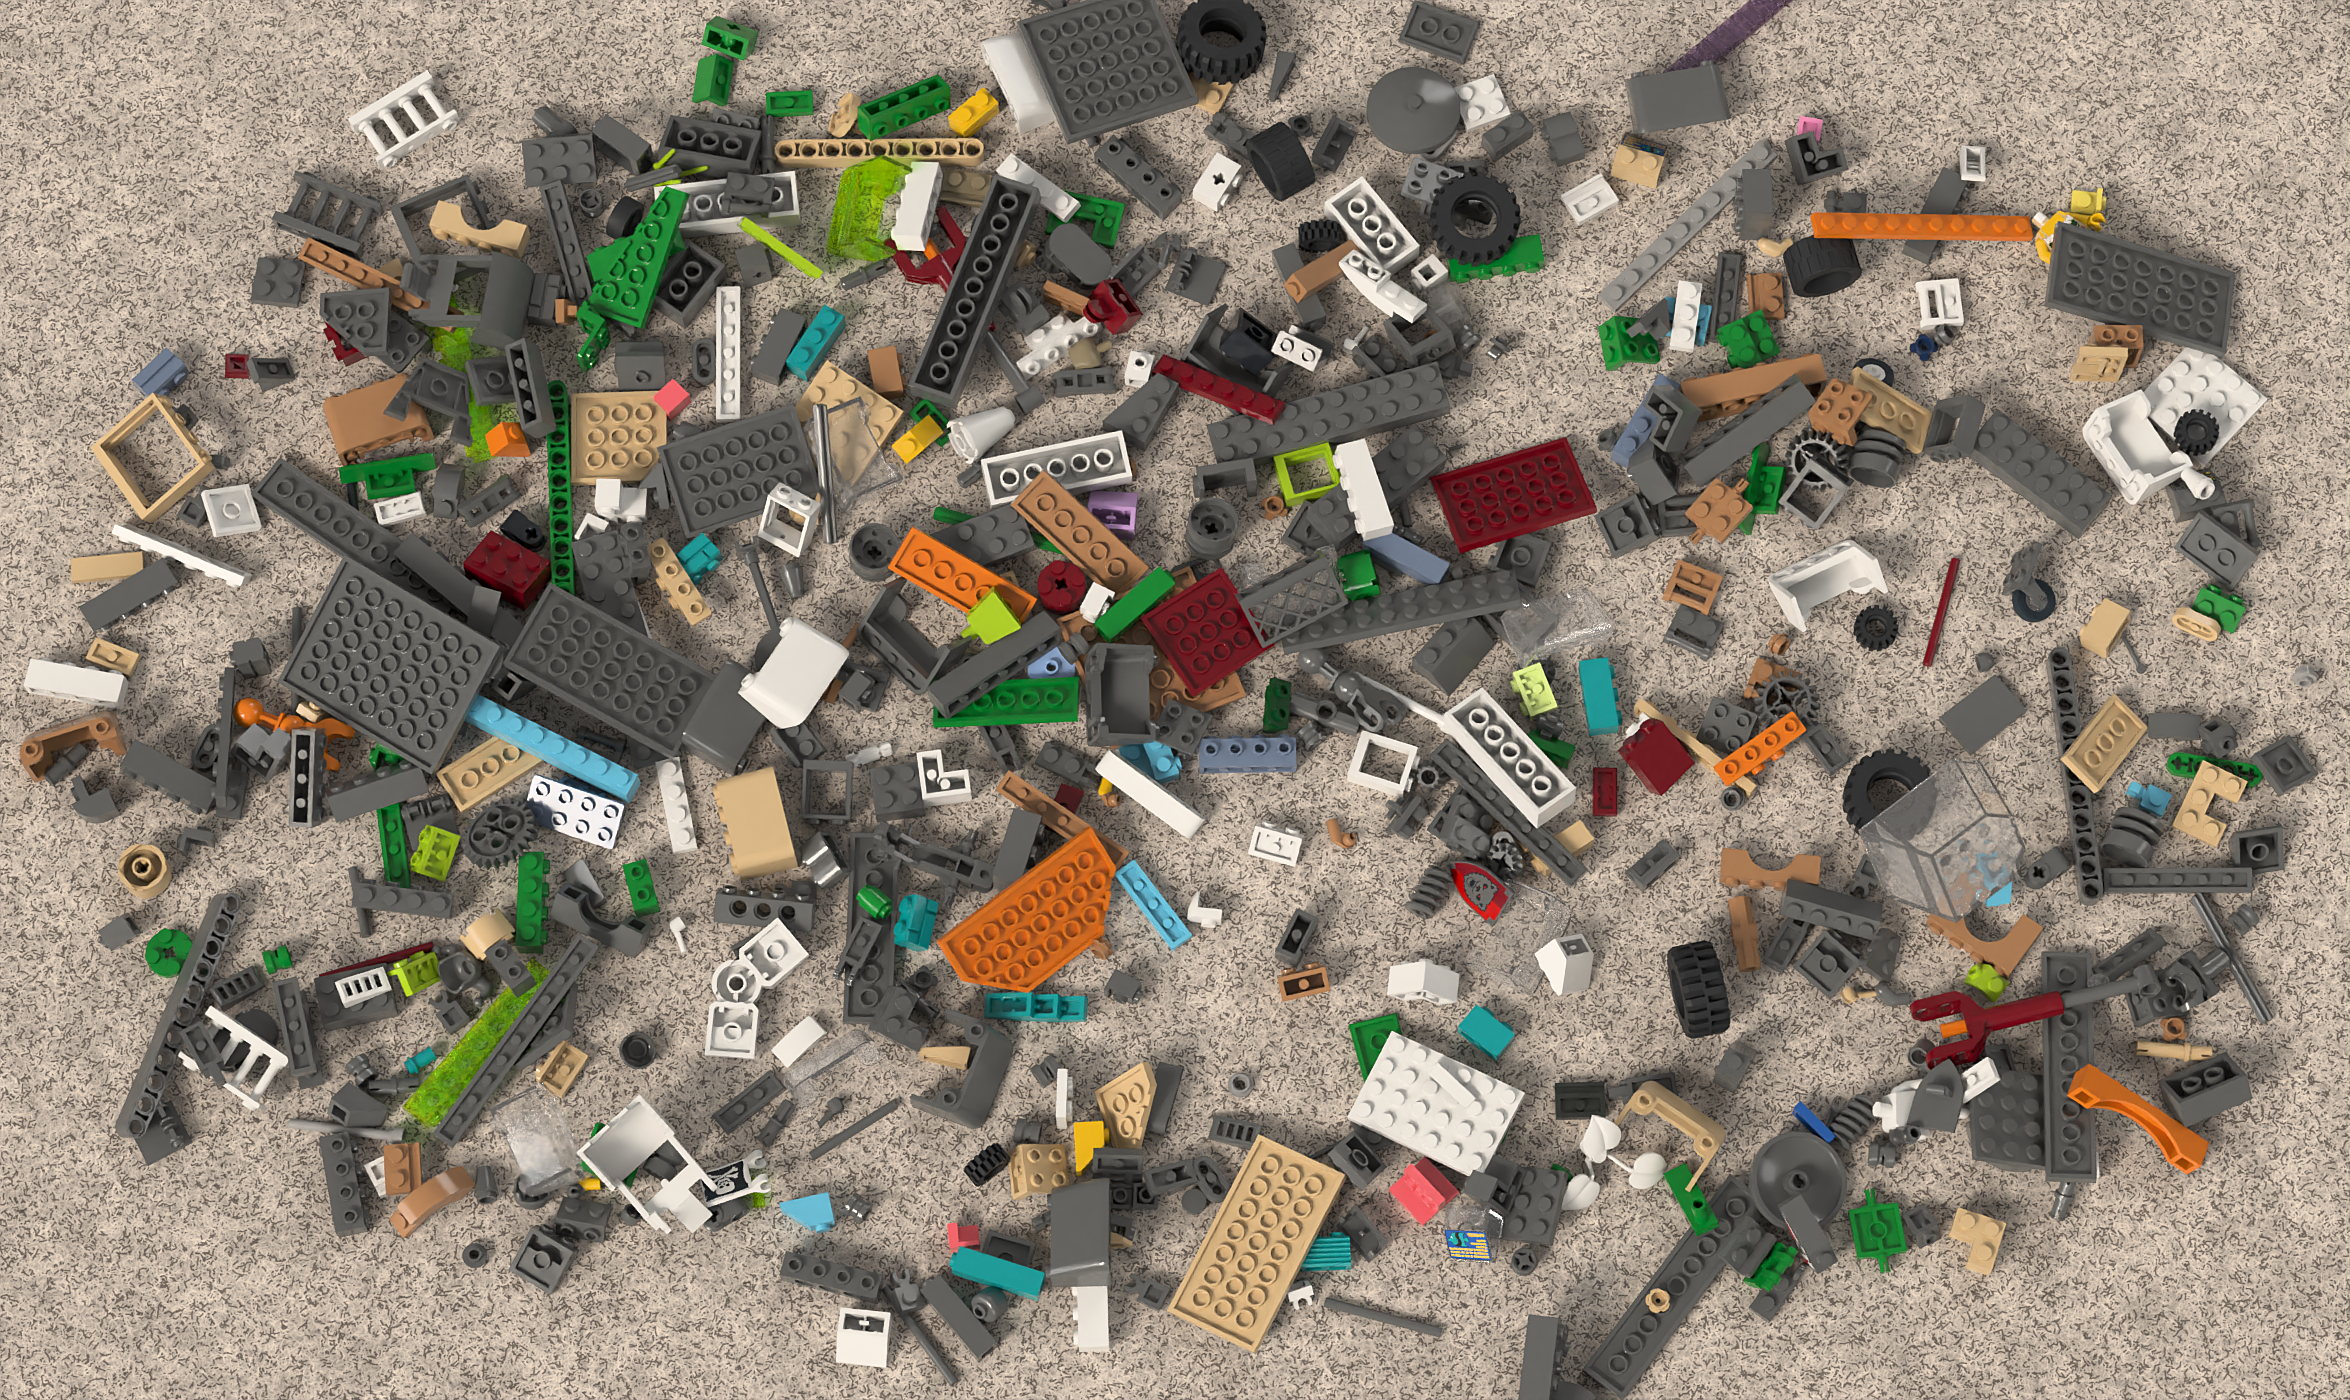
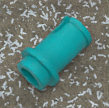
M428 1046L411 1058L408 1056L404 1065L411 1075L413 1073L418 1074V1070L436 1061L437 1058Z

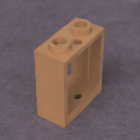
M2094 325L2088 344H2095L2097 347L2120 345L2123 348H2128V358L2124 368H2136L2144 348L2143 326Z

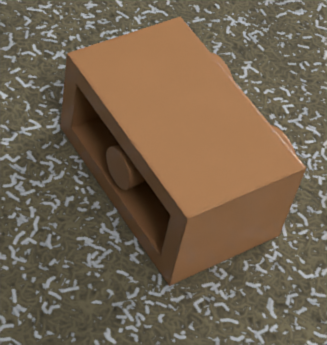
M895 345L867 350L874 392L886 400L904 397L903 389H908L906 376L900 375L899 368L904 367L902 354L896 353Z

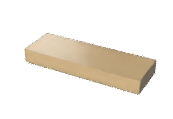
M142 551L71 558V579L73 584L125 579L144 569V554Z

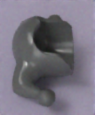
M452 943L442 947L435 945L432 948V952H435L436 956H439L441 953L449 955L441 960L437 967L439 978L444 987L453 994L463 992L469 988L479 990L480 996L474 999V1005L477 1008L482 1007L484 1001L492 994L494 985L482 973L480 961L471 952L464 951L458 944Z

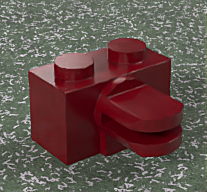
M1118 278L1103 280L1089 295L1090 301L1083 309V314L1088 321L1093 324L1104 322L1112 335L1128 332L1143 315Z

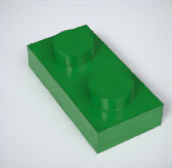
M812 90L766 92L767 118L768 115L773 117L814 115Z

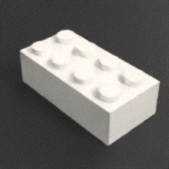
M1360 177L1325 202L1324 214L1331 222L1335 221L1337 224H1340L1341 235L1346 241L1352 240L1365 257L1390 272L1391 276L1419 257L1420 245L1363 177Z

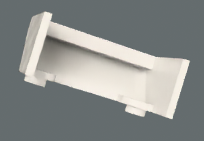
M1853 540L1839 542L1773 573L1768 578L1770 588L1788 621L1802 632L1807 630L1804 622L1811 615L1810 608L1851 589L1859 594H1865L1870 592L1873 587H1876L1882 593L1888 592L1877 558Z

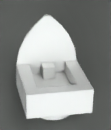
M1198 891L1190 903L1187 919L1194 923H1201V926L1207 928H1215L1216 925H1221L1222 910L1199 907L1200 891Z

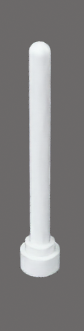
M1353 672L1360 676L1364 685L1369 683L1379 690L1391 693L1406 708L1437 723L1440 731L1449 735L1443 728L1444 713L1441 715L1358 672Z

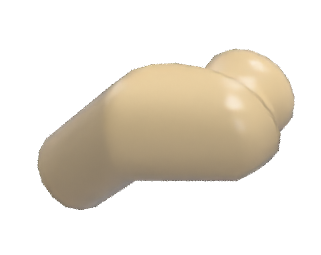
M1766 237L1758 241L1760 251L1772 257L1784 254L1787 248L1793 245L1790 238H1786L1779 243Z

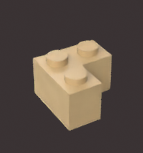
M1958 1207L1948 1237L1972 1244L1965 1268L1989 1276L1993 1269L2006 1223Z

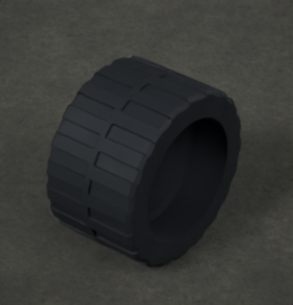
M1278 122L1246 141L1247 153L1253 168L1265 188L1276 200L1282 202L1314 184L1316 178L1310 159L1299 139L1285 123Z
M1811 235L1789 246L1783 254L1793 293L1800 297L1814 298L1838 292L1855 283L1862 274L1856 250L1850 238H1814V235Z

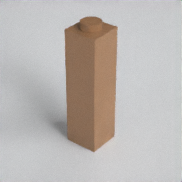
M1349 240L1294 272L1283 286L1295 301L1299 303L1344 277L1346 274L1339 266V262L1353 249L1360 254L1362 253L1353 241Z

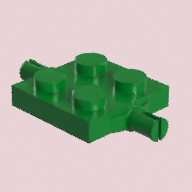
M1867 1189L1864 1191L1867 1205L1862 1208L1848 1210L1857 1260L1878 1259L1880 1274L1889 1273L1891 1270L1888 1258L1892 1255L1907 1252L1898 1202L1890 1204L1877 1203L1875 1189H1870V1191Z

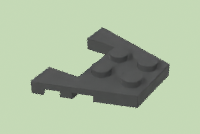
M423 357L388 404L383 414L403 422L407 417L410 402L418 403L455 418L449 440L470 447L473 443V436H471L470 432L472 422L468 406L470 403L468 374Z

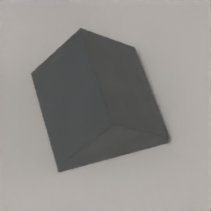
M2282 825L2232 833L2228 840L2233 868H2252V875L2284 870Z

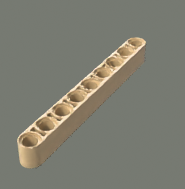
M975 138L875 139L872 141L869 139L781 140L775 147L777 162L785 168L910 167L911 162H939L940 167H975L982 164L985 158L983 143ZM929 150L932 154L925 156L922 155V152ZM949 150H953L956 152L953 155L945 154ZM972 150L979 151L977 155L968 154ZM786 151H789V152L792 153L791 155H789V156H787V157L781 155L782 153H784V152H786ZM809 151L815 152L813 156H805V153ZM831 151L839 152L836 156L828 155ZM854 151L862 152L859 156L851 155ZM878 151L886 152L882 156L875 155ZM901 151L909 152L905 156H901L898 154Z

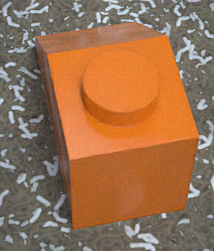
M501 422L485 434L491 456L529 457L531 455L520 422Z

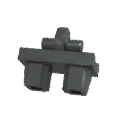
M1415 795V797L1410 796L1406 802L1402 797H1399L1396 802L1388 800L1385 806L1389 811L1385 816L1389 820L1393 817L1394 819L1388 825L1385 832L1389 835L1396 834L1404 840L1409 839L1415 829L1406 822L1411 816L1417 822H1421L1428 813L1427 809L1420 803L1422 798Z

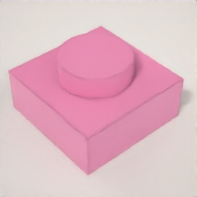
M1800 116L1797 135L1814 131L1817 144L1819 145L1823 120Z

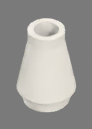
M2191 467L2182 471L2181 478L2185 481L2194 497L2204 500L2213 494L2215 486L2211 478L2193 470Z

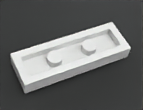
M1681 280L1678 282L1669 346L1671 350L1693 353L1702 283Z

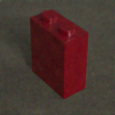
M1650 718L1642 722L1639 727L1640 729L1634 735L1626 738L1623 746L1617 751L1648 791L1662 796L1695 762L1663 721Z

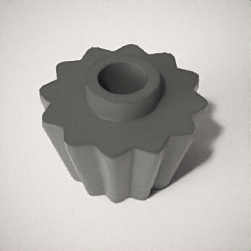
M1432 759L1429 761L1424 760L1422 764L1417 766L1418 771L1415 772V775L1418 777L1417 783L1421 784L1422 789H1428L1431 792L1434 789L1440 790L1441 786L1446 785L1445 779L1448 778V774ZM1429 771L1434 772L1435 779L1429 778Z

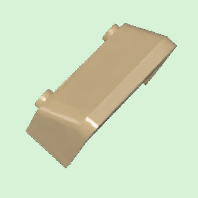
M1646 1081L1633 1094L1614 1123L1619 1127L1630 1110L1640 1115H1648L1653 1111L1694 1139L1693 1148L1695 1152L1705 1160L1685 1189L1690 1192L1725 1141L1726 1132L1720 1124L1659 1083Z

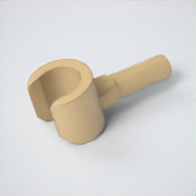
M1853 986L1843 989V992L1840 993L1846 1004H1851L1858 999L1877 996L1876 990L1856 993Z

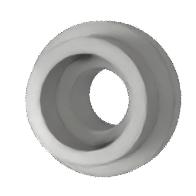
M2300 666L2295 669L2292 681L2300 687H2309L2317 681V675L2313 668Z
M1235 1073L1228 1081V1089L1236 1097L1247 1096L1253 1087L1251 1078L1245 1073ZM1241 1081L1245 1084V1087L1237 1089L1236 1083Z

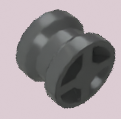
M1470 324L1463 326L1453 336L1455 343L1462 346L1461 350L1465 354L1476 348L1482 341V337L1473 332V327Z
M1315 721L1305 725L1296 734L1298 740L1305 743L1307 751L1314 750L1327 738L1324 732L1318 730V724Z
M2242 904L2238 908L2237 913H2232L2228 916L2230 924L2242 935L2249 931V927L2259 923L2257 914L2246 904Z
M855 1193L846 1204L843 1214L855 1218V1222L860 1225L870 1213L873 1203L870 1201L865 1202L861 1199V1195Z
M1528 1248L1516 1250L1511 1261L1513 1271L1520 1276L1530 1275L1535 1270L1537 1263L1535 1253Z

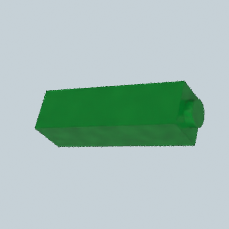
M1160 566L1157 567L1094 622V629L1107 643L1113 644L1139 622L1142 616L1154 609L1175 590L1174 576L1167 569L1163 571Z

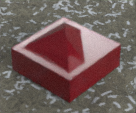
M225 354V378L249 379V369L246 364L249 360V354Z

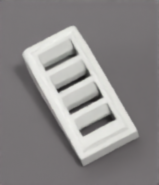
M1961 146L1959 157L1961 180L1985 182V147Z
M383 967L335 982L345 1008L392 990ZM379 976L382 984L381 987H377L374 977ZM368 979L372 986L371 990H368L365 981ZM358 983H360V986L363 991L361 993H358L357 988L355 986ZM346 988H351L352 996H348Z

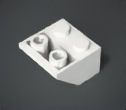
M1582 934L1555 938L1535 953L1540 968L1547 975L1552 989L1558 996L1585 991L1589 988L1594 954Z
M841 1307L837 1332L836 1363L886 1368L892 1326L891 1313Z

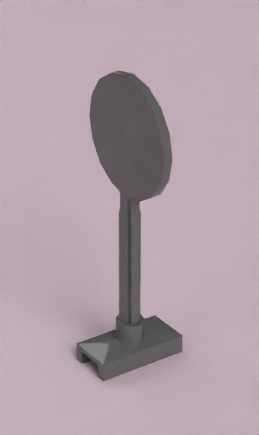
M756 535L752 537L754 544L748 543L741 548L738 541L734 545L738 560H744L746 566L750 568L771 629L770 632L762 637L756 647L754 655L757 671L760 672L782 637L779 634L781 631L758 564L760 562L758 555L762 554Z

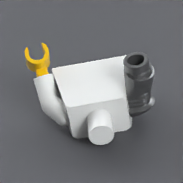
M1922 1079L1901 1083L1891 1090V1094L1883 1096L1882 1102H1876L1873 1105V1115L1882 1117V1129L1889 1133V1139L1895 1146L1914 1144L1917 1141L1930 1137V1129L1907 1125L1913 1098Z

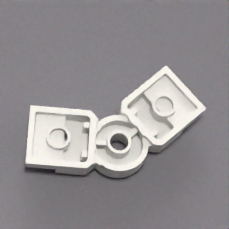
M778 917L740 948L739 960H728L716 969L712 978V990L717 1001L709 1006L705 1056L755 1060L760 1011L754 1004L759 1000L763 988H775L791 974L793 969L810 956ZM736 979H741L744 982L743 987L738 991L732 990V982Z

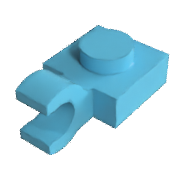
M2134 781L2129 785L2126 792L2127 795L2141 801L2139 808L2160 818L2172 794L2151 784L2146 790L2142 785Z

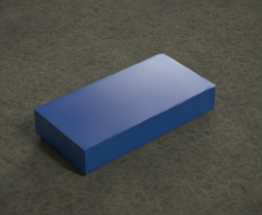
M1800 1101L1794 1107L1792 1114L1813 1135L1831 1145L1836 1136Z

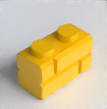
M982 87L975 93V96H971L948 116L949 127L960 138H970L999 114L997 100Z

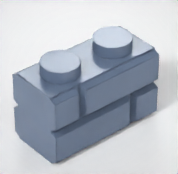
M165 348L132 381L135 387L146 397L152 393L168 397L170 390L176 384L181 385L187 379L189 371L178 357L168 348Z

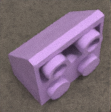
M1090 491L1088 510L1118 538L1135 540L1138 493Z

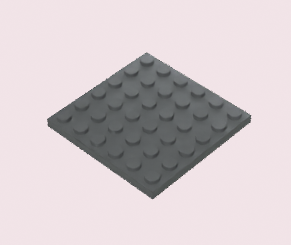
M1086 0L1017 21V28L1067 145L1198 104L1197 94L1156 0Z

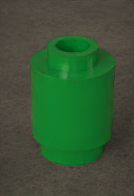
M867 884L856 896L859 905L877 920L886 918L893 910V901L876 886Z

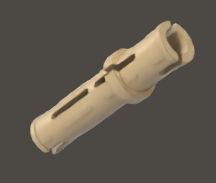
M2137 1040L2136 1056L2183 1059V1062H2189V1060L2205 1061L2212 1058V1046L2190 1045V1042L2174 1044Z

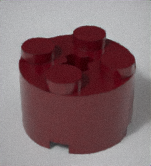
M1055 560L1046 566L1038 577L1039 600L1048 612L1054 615L1074 613L1080 609L1086 597V583L1082 571L1076 565Z

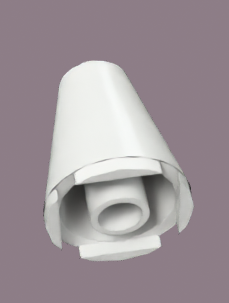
M999 407L956 418L947 424V428L951 426V433L948 434V437L960 458L965 456L968 459L966 463L972 464L1014 427L1015 417L1010 409Z

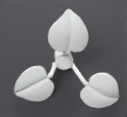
M1592 1115L1589 1127L1580 1143V1149L1587 1156L1584 1161L1588 1166L1589 1177L1582 1173L1575 1176L1568 1183L1561 1209H1583L1596 1200L1599 1195L1600 1186L1596 1181H1593L1595 1174L1592 1162L1601 1163L1606 1159V1156L1626 1171L1632 1173L1629 1177V1183L1637 1189H1646L1655 1185L1664 1176L1663 1173L1666 1172L1668 1165L1660 1154L1647 1152L1636 1159L1634 1168L1627 1166L1607 1150L1616 1147L1620 1142L1621 1131L1619 1127L1607 1118Z

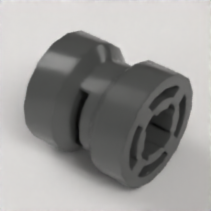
M592 188L581 192L578 200L583 215L591 219L601 216L604 212V203L600 192Z
M1077 631L1070 636L1067 642H1061L1057 645L1059 652L1070 665H1073L1080 655H1086L1090 650L1088 643Z
M365 1053L355 1056L345 1066L348 1073L354 1075L355 1082L359 1088L367 1086L369 1080L374 1081L379 1076L376 1068L370 1066V1060Z
M1049 1055L1044 1058L1043 1063L1040 1065L1035 1064L1031 1067L1030 1071L1044 1089L1050 1085L1051 1080L1057 1079V1072L1061 1067L1054 1057Z
M1018 1118L1013 1142L1022 1143L1023 1141H1028L1029 1144H1039L1043 1123L1035 1121L1030 1124L1026 1119Z
M1870 1141L1868 1166L1884 1165L1885 1168H1893L1896 1146L1893 1143L1880 1145L1878 1142Z

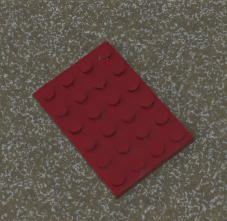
M1566 437L1430 477L1431 486L1459 554L1597 513L1595 502Z

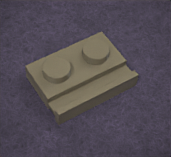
M946 168L940 203L981 209L992 182V175Z

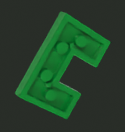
M1063 190L1081 205L1067 223L1073 224L1074 219L1095 223L1091 239L1096 244H1101L1104 248L1114 250L1125 204ZM1050 212L1045 235H1051L1058 226L1066 223Z

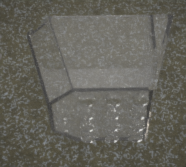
M1953 758L1858 830L1886 897L1955 923L1967 916L2014 879L2026 850L2011 811L1979 760L1968 762Z

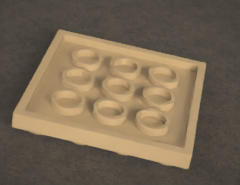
M826 360L795 406L813 465L818 468L813 406L815 404L827 405L833 479L850 491H853L905 412Z
M659 391L571 393L572 486L596 485V479H620L622 484H639L644 475L659 458L656 447L667 444V414L653 399V396Z

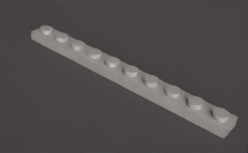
M1759 140L1598 295V299L1616 313L1733 200L1735 187H1737V178H1741L1742 169H1766L1777 158V154Z

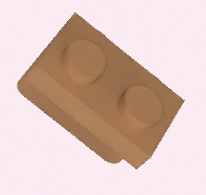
M1832 379L1808 412L1812 428L1816 433L1818 430L1822 431V435L1831 432V437L1837 440L1839 444L1845 443L1853 447L1858 440L1854 426L1871 403L1872 395L1840 379Z

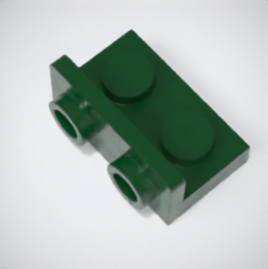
M1276 677L1270 678L1269 685L1266 686L1264 733L1273 734L1288 729L1291 682Z

